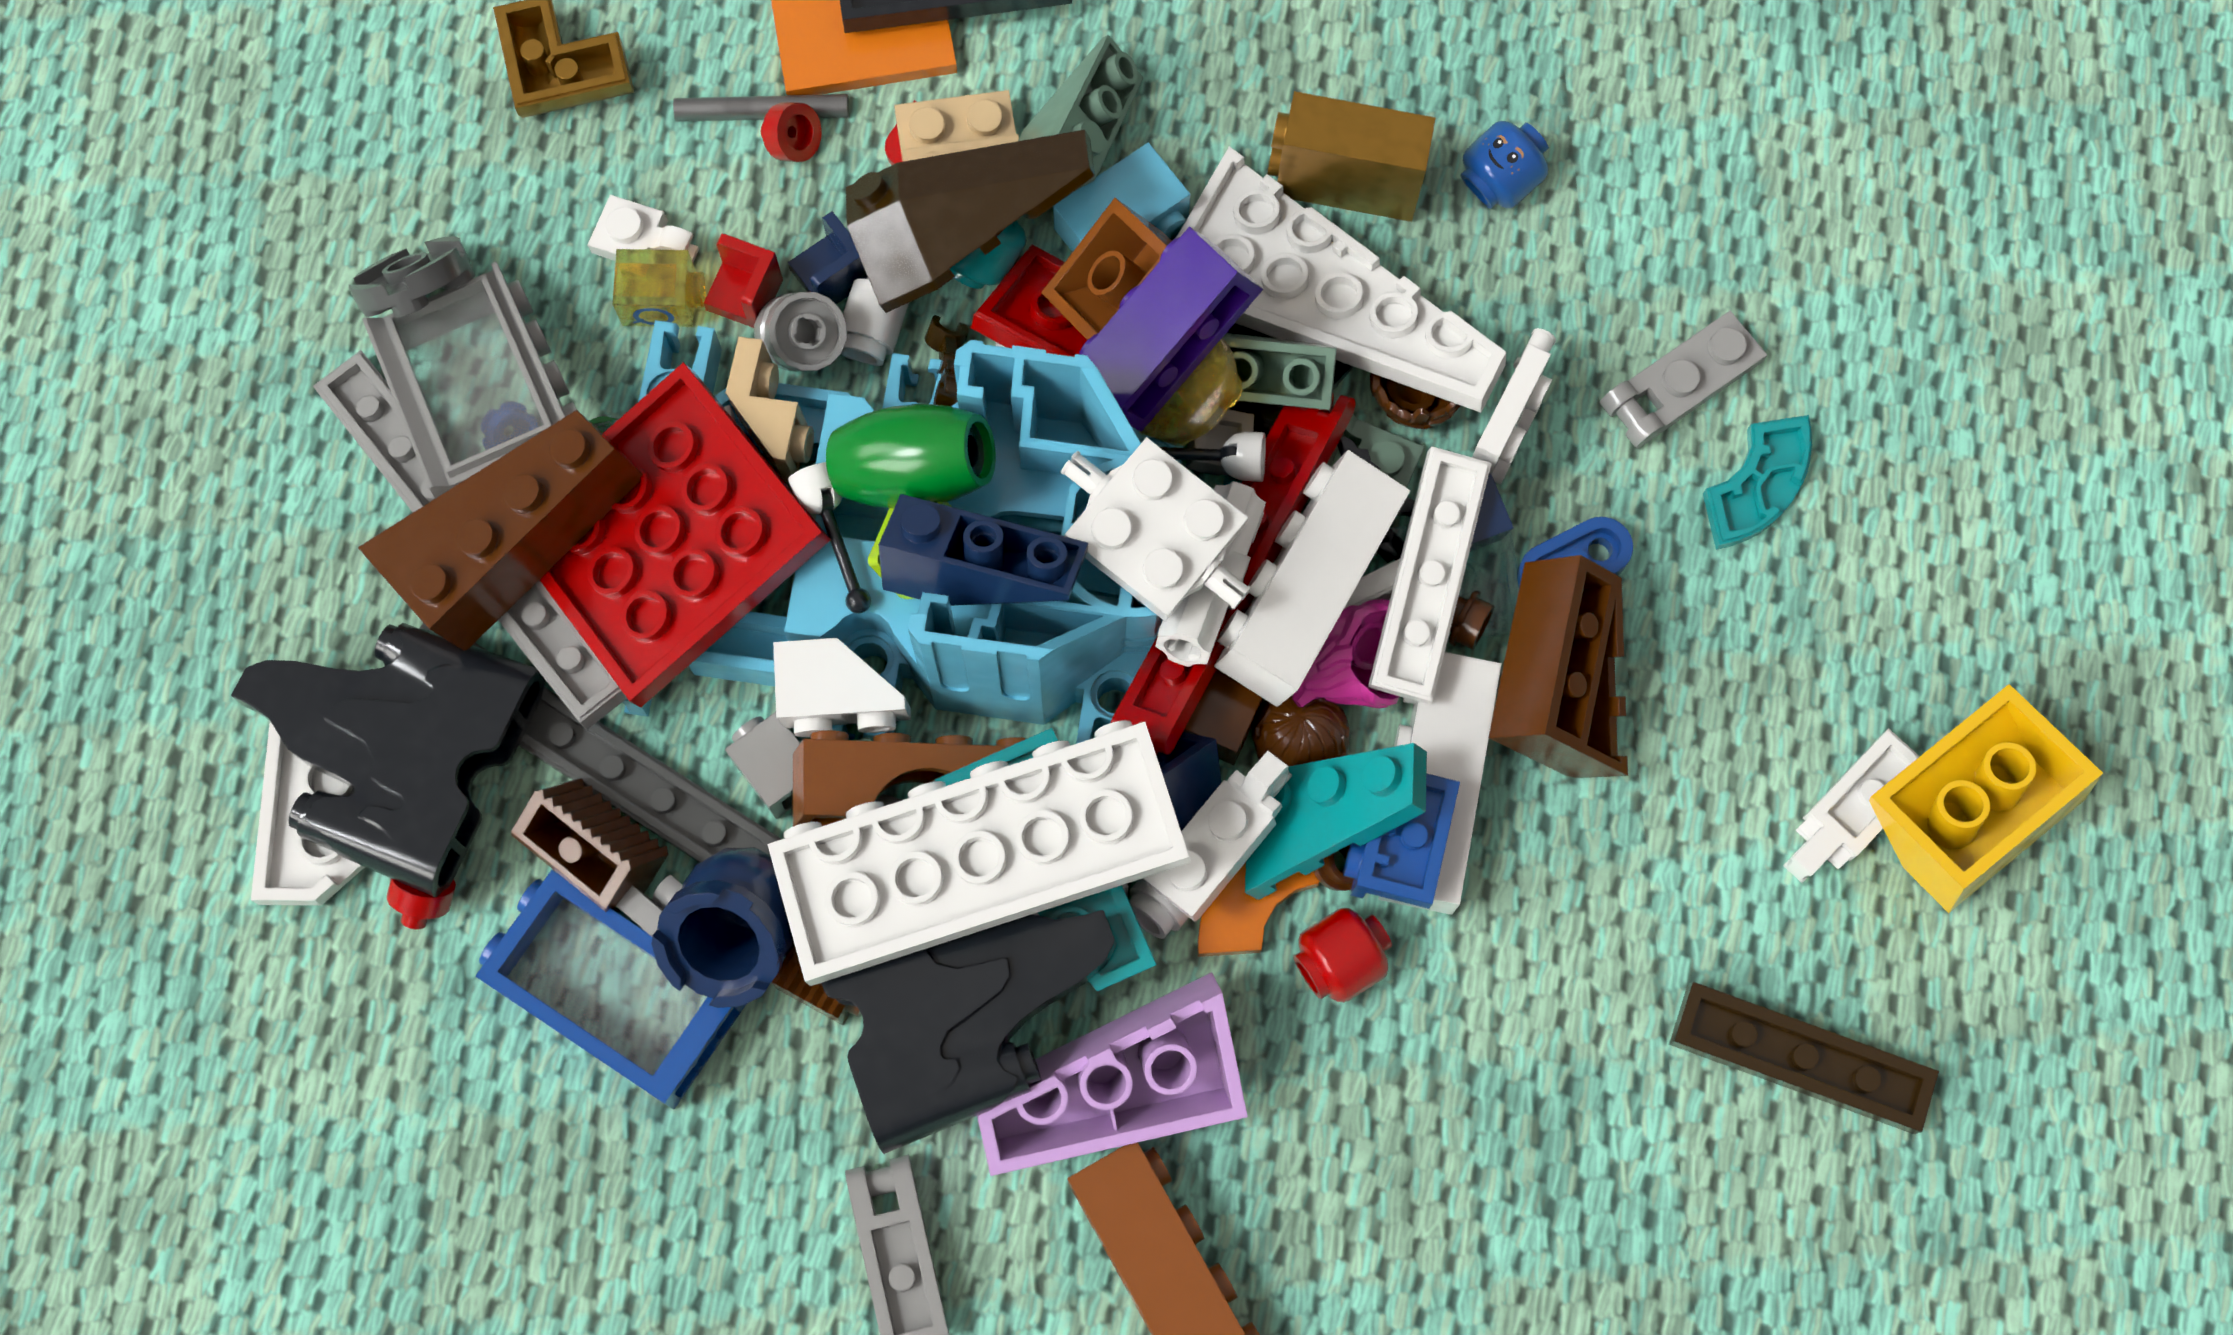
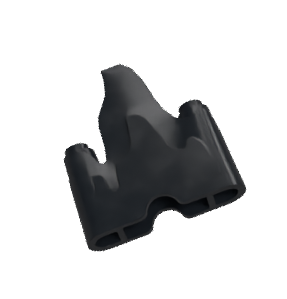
M402 623L398 627L389 624L381 632L375 646V657L383 661L385 667L356 671L285 660H265L245 668L231 696L241 705L268 719L287 749L311 768L355 789V792L350 796H339L320 790L313 794L308 792L302 793L291 809L289 826L296 829L297 834L304 839L433 897L439 896L451 885L481 824L482 814L471 800L470 789L473 780L486 768L505 766L512 760L537 709L545 686V679L537 668L473 645L463 651L431 630L420 629L406 623Z
M1103 910L1063 919H1051L1031 914L822 982L826 995L836 999V1001L843 1005L858 1007L862 1014L864 1027L861 1037L851 1047L847 1058L871 1131L883 1154L988 1112L1003 1102L1031 1092L1030 1085L1042 1080L1029 1043L1016 1047L1014 1042H1010V1039L1025 1022L1048 1005L1084 985L1108 964L1117 943Z

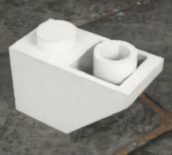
M838 638L773 642L776 718L785 728H794L795 736L810 737L814 732L832 730V725L857 724L859 732H888L896 729V721L911 720V708L905 697Z

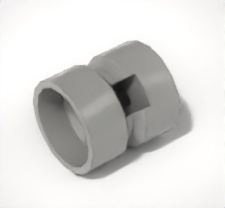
M816 292L789 293L769 300L759 311L754 324V339L763 340L772 362L777 364L778 368L795 371H815L831 365L842 353L847 340V324L841 309L830 298Z

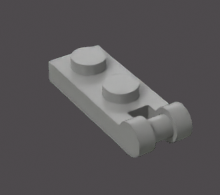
M1728 311L1636 376L1614 387L1601 399L1599 404L1610 417L1615 415L1619 417L1628 428L1625 434L1636 449H1639L1757 367L1765 360L1767 354L1735 315ZM1646 395L1658 410L1647 414L1636 400Z
M909 1154L890 1159V1166L867 1172L865 1166L845 1170L880 1335H950ZM896 1191L900 1209L876 1215L873 1197Z

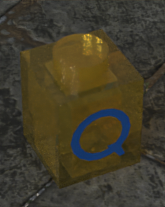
M616 249L612 304L622 326H654L655 320L676 323L679 327H693L694 308L704 307L706 288L704 273L695 271L689 251Z

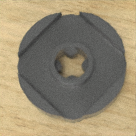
M449 236L426 241L425 244L429 253L420 252L410 255L406 248L362 270L353 278L356 285H349V290L359 310L363 311L366 317L381 314L389 309H392L395 317L407 316L429 304L426 297L427 294L441 287L443 290L453 289L472 280L475 277V273L460 238Z

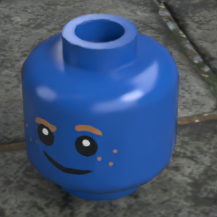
M1498 121L1465 150L1462 161L1466 170L1460 176L1465 185L1486 207L1492 209L1497 204L1504 208H1513L1547 177L1549 168L1543 154L1549 149V146L1541 134L1529 123H1525L1519 128L1508 121Z

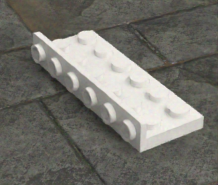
M1128 720L1113 722L1096 730L1094 733L1095 738L1071 746L1069 741L1048 743L1034 750L1032 753L1033 758L1010 766H1008L1006 761L990 762L970 772V779L948 786L943 781L925 783L908 792V799L884 806L883 802L879 801L864 803L846 812V819L822 826L820 822L799 824L784 832L785 839L767 844L805 982L813 986L1191 863L1146 722L1132 725V722Z

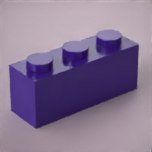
M1189 226L1181 237L1176 238L1166 246L1161 254L1159 263L1140 285L1131 289L1124 296L1119 310L1099 333L1093 335L1085 342L1079 354L1089 357L1101 373L1131 427L1142 432L1264 289L1216 244Z

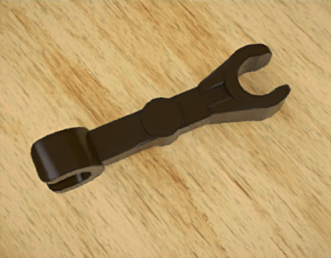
M934 315L924 337L927 345L939 352V359L941 360L939 370L936 372L941 374V378L936 389L933 405L951 407L958 402L954 370L956 350L964 345L969 328L966 324L959 322L956 331L948 330L940 324L941 317Z

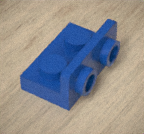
M1427 773L1425 813L1362 846L1355 843L1350 844L1343 876L1354 878L1350 896L1363 899L1365 894L1369 893L1427 909L1433 905L1459 790V781Z

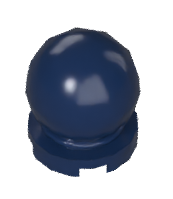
M755 847L724 848L693 868L683 882L681 890L674 894L661 912L657 930L652 936L651 945L657 966L677 990L681 991L684 985H686L697 994L713 998L709 1004L710 1006L717 1008L739 1007L761 997L783 966L784 957L795 944L769 854Z

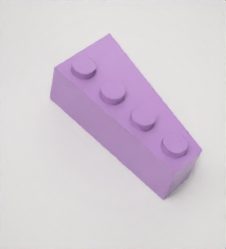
M1211 972L1035 1059L1042 1080L1030 1085L1031 1092L1003 1102L992 1110L977 1116L990 1176L1247 1118L1248 1115L1223 993L1213 973Z

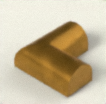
M523 0L493 7L514 106L520 117L525 118L634 93L628 62L618 32L562 44L552 0Z

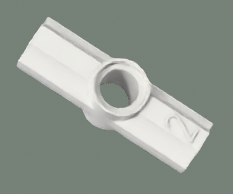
M1233 481L1228 485H1216L1214 491L1249 518L1246 525L1227 546L1221 566L1243 582L1251 559L1247 555L1261 524L1266 502L1256 495L1254 488ZM1204 585L1200 590L1185 597L1166 622L1162 621L1155 647L1162 650L1167 655L1168 660L1187 667L1194 664L1207 665L1227 609H1233Z

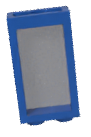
M551 870L544 881L537 879L526 889L517 906V910L521 913L506 934L502 931L497 933L485 946L479 958V963L483 966L475 977L662 1103L675 1109L747 1004L739 1007L717 1008L709 1005L713 998L697 994L686 985H684L681 991L677 990L657 966L651 945L652 937L647 932L611 908L607 912L603 911L561 875Z

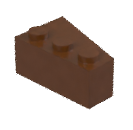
M1582 555L1524 563L1488 738L1565 776L1573 778L1628 776V757L1618 756L1617 717L1626 716V696H1616L1615 658L1624 657L1621 577Z

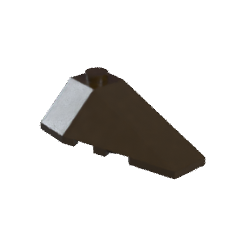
M1085 130L898 162L879 172L867 173L861 176L854 184L847 186V228L878 303L884 312H890L938 290L955 277L950 270L952 266L977 248H980L985 255L1001 244L997 236L1021 216L1027 219H1036L1093 178L1095 171L1090 137Z

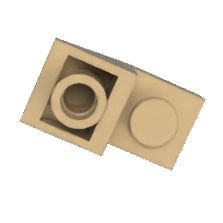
M738 337L725 393L738 419L783 481L788 482V478L799 471L800 464L808 463L811 458L814 444L813 427L807 425L798 402L774 399L778 388L779 369L778 365L772 362L763 340Z

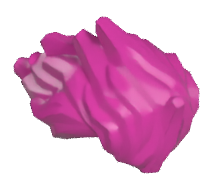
M1368 600L1361 605H1350L1343 609L1301 686L1293 694L1292 700L1298 707H1303L1310 701L1325 698L1327 701L1336 704L1359 705L1372 708H1386L1397 704L1400 696L1368 688L1390 600Z

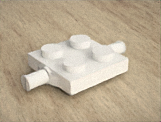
M1536 328L1533 330L1532 336L1521 357L1515 360L1513 364L1515 371L1472 458L1491 463L1489 474L1500 485L1552 382V379L1542 374L1551 355L1549 352L1556 343V338L1552 333L1544 329Z
M1146 437L1123 465L1110 471L1107 475L1083 457L1079 451H1076L1071 456V461L1068 460L1061 473L1089 493L1090 497L1086 510L1064 536L1088 542L1085 558L1165 622L1185 597L1200 590L1204 585L1228 603L1232 609H1235L1248 594L1251 587L1244 584L1221 566L1227 546L1246 525L1249 517Z

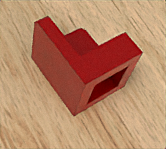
M722 233L716 244L722 264L703 304L706 311L754 328L759 311L769 300L776 297L783 282L776 253Z

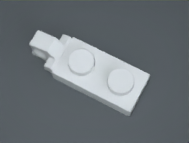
M1887 729L1803 817L1804 821L1795 831L1806 842L1783 866L1803 883L1826 860L1839 869L1848 860L1851 861L1858 856L1883 829L1869 802L1870 797L1920 756L1890 729Z
M1267 751L1248 772L1247 776L1236 770L1227 781L1224 780L1181 831L1191 863L1145 877L1143 879L1146 884L1196 922L1275 827L1276 822L1274 818L1281 810L1282 804L1274 797L1292 777L1288 770L1289 766Z

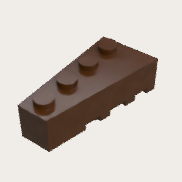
M575 410L362 544L358 549L431 631L465 651L594 527L599 519H603L613 509L611 507L615 503H619L641 482L640 477L643 474L605 434L578 410Z

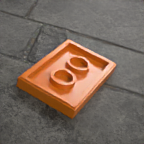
M771 0L787 95H822L957 73L949 20L845 33L840 0Z

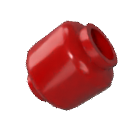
M1340 908L1305 929L1299 936L1300 952L1293 956L1294 961L1305 982L1319 999H1323L1328 995L1337 1002L1344 1003L1350 1001L1387 976L1388 960L1385 951L1392 947V942L1382 924L1372 914L1363 919L1356 911L1350 908Z

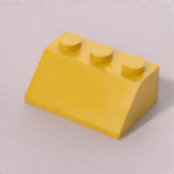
M2008 684L1870 797L1869 802L1903 868L1950 913L2080 805L2103 775V772L2020 693Z

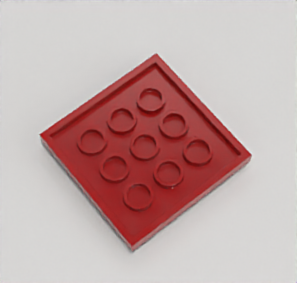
M684 362L603 433L643 474L640 477L641 482L619 503H615L611 507L613 509L603 519H599L594 527L540 579V582L627 699L639 707L644 706L831 540L812 515L798 502L790 488L703 381Z

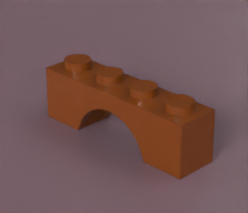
M827 730L814 732L810 735V739H803L793 753V827L807 822H820L822 826L846 819V812L864 803L874 802L880 793L893 786L912 782H935L937 778L1027 738L1010 737L997 740L996 745H973V738L964 735L941 736L935 739V743H911V736L904 733H882L875 735L873 741L849 740V734L842 731Z

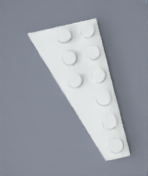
M1229 146L1176 238L1181 237L1190 226L1216 244L1264 289L1235 323L1280 340L1337 347L1336 360L1481 413L1506 365V351L1452 311L1443 312L1421 296L1420 287L1405 276L1401 279L1397 278L1380 265V258L1314 208H1303L1283 193V185L1268 174L1264 177L1260 176L1245 165L1244 157Z

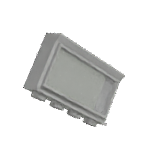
M497 262L491 264L492 271L475 277L461 286L445 290L427 298L429 304L415 313L403 317H395L394 313L383 318L362 319L427 485L434 498L439 497L577 410L573 402L562 405L559 398L570 394L555 360L544 364L541 358L552 353L537 320L526 323L523 318L533 313V309L519 280L507 284Z

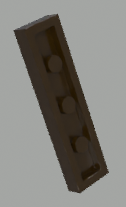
M1691 982L1687 985L1669 1042L1671 1046L1911 1134L1921 1133L1939 1074L1938 1070L1696 982Z

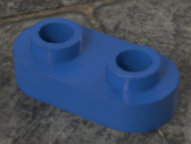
M1594 517L1531 548L1524 555L1517 569V588L1519 590L1525 562L1582 555L1612 573L1620 575L1633 553L1631 535L1620 522L1612 518ZM1592 544L1603 545L1608 550L1609 558L1604 561L1595 560L1589 554L1588 547Z

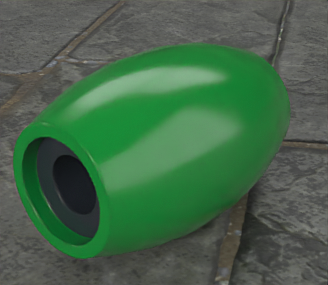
M912 404L892 406L866 413L836 428L831 433L826 447L827 473L836 493L846 499L884 508H895L900 494L934 503L950 502L987 485L993 477L996 463L994 437L986 419L980 414L946 405Z

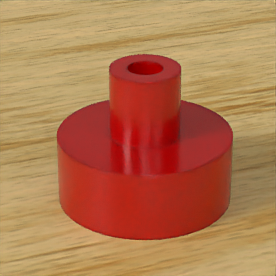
M780 102L772 106L765 115L761 126V136L767 151L775 159L789 162H804L813 157L817 152L821 142L822 128L817 113L809 105L797 102Z
M390 879L386 898L389 905L402 914L401 923L405 927L419 930L426 927L428 919L439 918L449 912L456 882L453 879L451 885L439 896L433 897L394 879Z

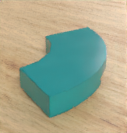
M1809 415L1750 424L1747 429L1748 452L1741 469L1728 481L1705 489L1703 498L1716 550L1734 546L1760 534L1771 526L1792 503L1805 480L1811 460L1812 429Z

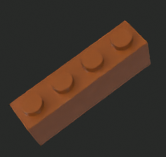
M1138 1142L1124 1145L1067 1178L1070 1188L1151 1335H1260L1252 1322L1241 1327L1228 1303L1237 1299L1238 1296L1221 1265L1216 1263L1208 1268L1196 1247L1197 1243L1205 1239L1186 1204L1175 1210L1163 1186L1172 1182V1179L1154 1147L1143 1152Z

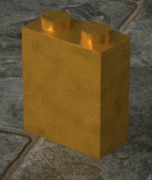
M1294 91L1290 113L1278 112L1267 174L1277 176V182L1283 185V193L1293 200L1412 222L1426 173L1436 117Z

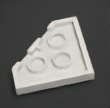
M271 722L269 724L251 900L258 905L322 906L365 867L341 857L332 850L300 837L297 834V830L289 826V815L295 801L304 792L313 794L320 790L339 796H350L355 792V789L311 768L287 749Z

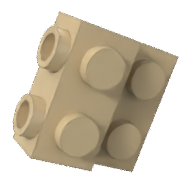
M1009 90L894 105L902 161L1017 142L1019 140L1015 130Z

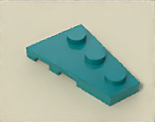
M1415 743L1289 766L1288 770L1292 777L1274 797L1282 804L1281 810L1274 818L1276 825L1246 861L1245 893L1259 900L1277 891L1276 883L1297 872L1307 875L1324 866V858L1352 843L1362 846L1425 813L1427 751Z

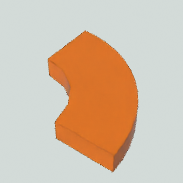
M1245 862L1202 914L1198 934V957L1261 953L1264 927L1272 912L1294 893L1318 887L1319 880L1314 872L1307 875L1297 872L1276 883L1277 891L1258 900L1245 893Z

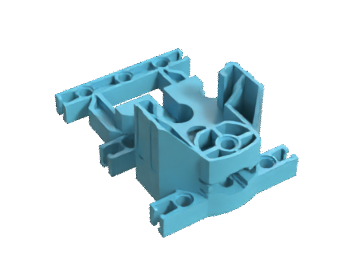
M655 320L638 402L675 370L671 369L673 352L679 353L680 341L678 339L680 328L676 323ZM698 326L696 338L699 347L692 370L713 394L722 348L714 328ZM970 340L956 350L954 370L958 402L951 407L980 414L986 419L994 437L996 463L991 481L968 495L948 502L954 508L1064 536L1086 510L1090 497L1089 493L1061 473L1068 460L1071 461V456L1076 451H1079L1083 457L1107 475L1110 471L1123 465L1146 437L1159 447L1184 448L1191 394L1174 393L1172 409H1167L1165 421L1174 422L1170 437L1162 438L1156 435H1141L1139 430L1131 427L1101 373L1087 355L1075 354V357L1046 353V350L1014 345H1012V348L985 345L983 341ZM892 353L883 408L920 404L917 402H904L905 385L917 386L919 379L918 374L912 373L909 355ZM930 359L928 372L934 373L936 381L929 404L934 402L936 389L941 378V374L936 373L940 367V359ZM778 383L774 398L798 402L807 425L812 426L814 430V444L810 460L816 461V464L826 462L827 442L831 433L836 428L874 411L864 397L851 396L848 392ZM726 388L718 394H716V399L720 402V404L723 407L728 405L731 406L734 412L735 422L737 423V425L751 440V442L755 445L761 454H764L762 450L759 448V446L756 444L754 439L751 437V435L748 433L746 428L743 426L741 421L738 419L725 393ZM842 497L840 504L833 510L860 588L866 590L871 597V604L868 610L858 614L851 612L847 608L845 599L848 590L831 542L829 541L795 571L787 617L749 612L688 666L692 673L698 676L775 686L773 642L838 638L862 660L869 656H878L886 660V668L880 676L900 693L903 678L913 679L936 710L1045 725L1075 702L1082 703L1077 744L1093 739L1096 730L1110 724L1115 713L1105 711L1098 702L1100 697L1104 693L1113 690L1127 692L1158 635L1163 619L1086 558H1084L1072 593L1067 601L951 606L949 596L922 592L921 600L900 598L896 593L883 590L882 578L868 564L869 554L889 508L874 507ZM817 514L816 522L827 534L822 517ZM625 699L623 701L625 705L624 712L626 714L648 717L652 699L642 707ZM832 725V730L848 733L845 725ZM894 730L880 733L864 732L863 737L870 738V740L873 741V737L875 735L882 733H894ZM848 733L849 740H854L855 734Z

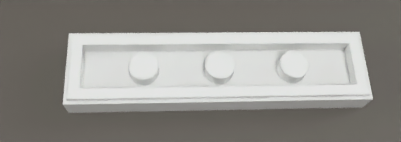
M1432 446L1427 451L1368 688L1426 704L1432 702L1491 467L1490 462Z

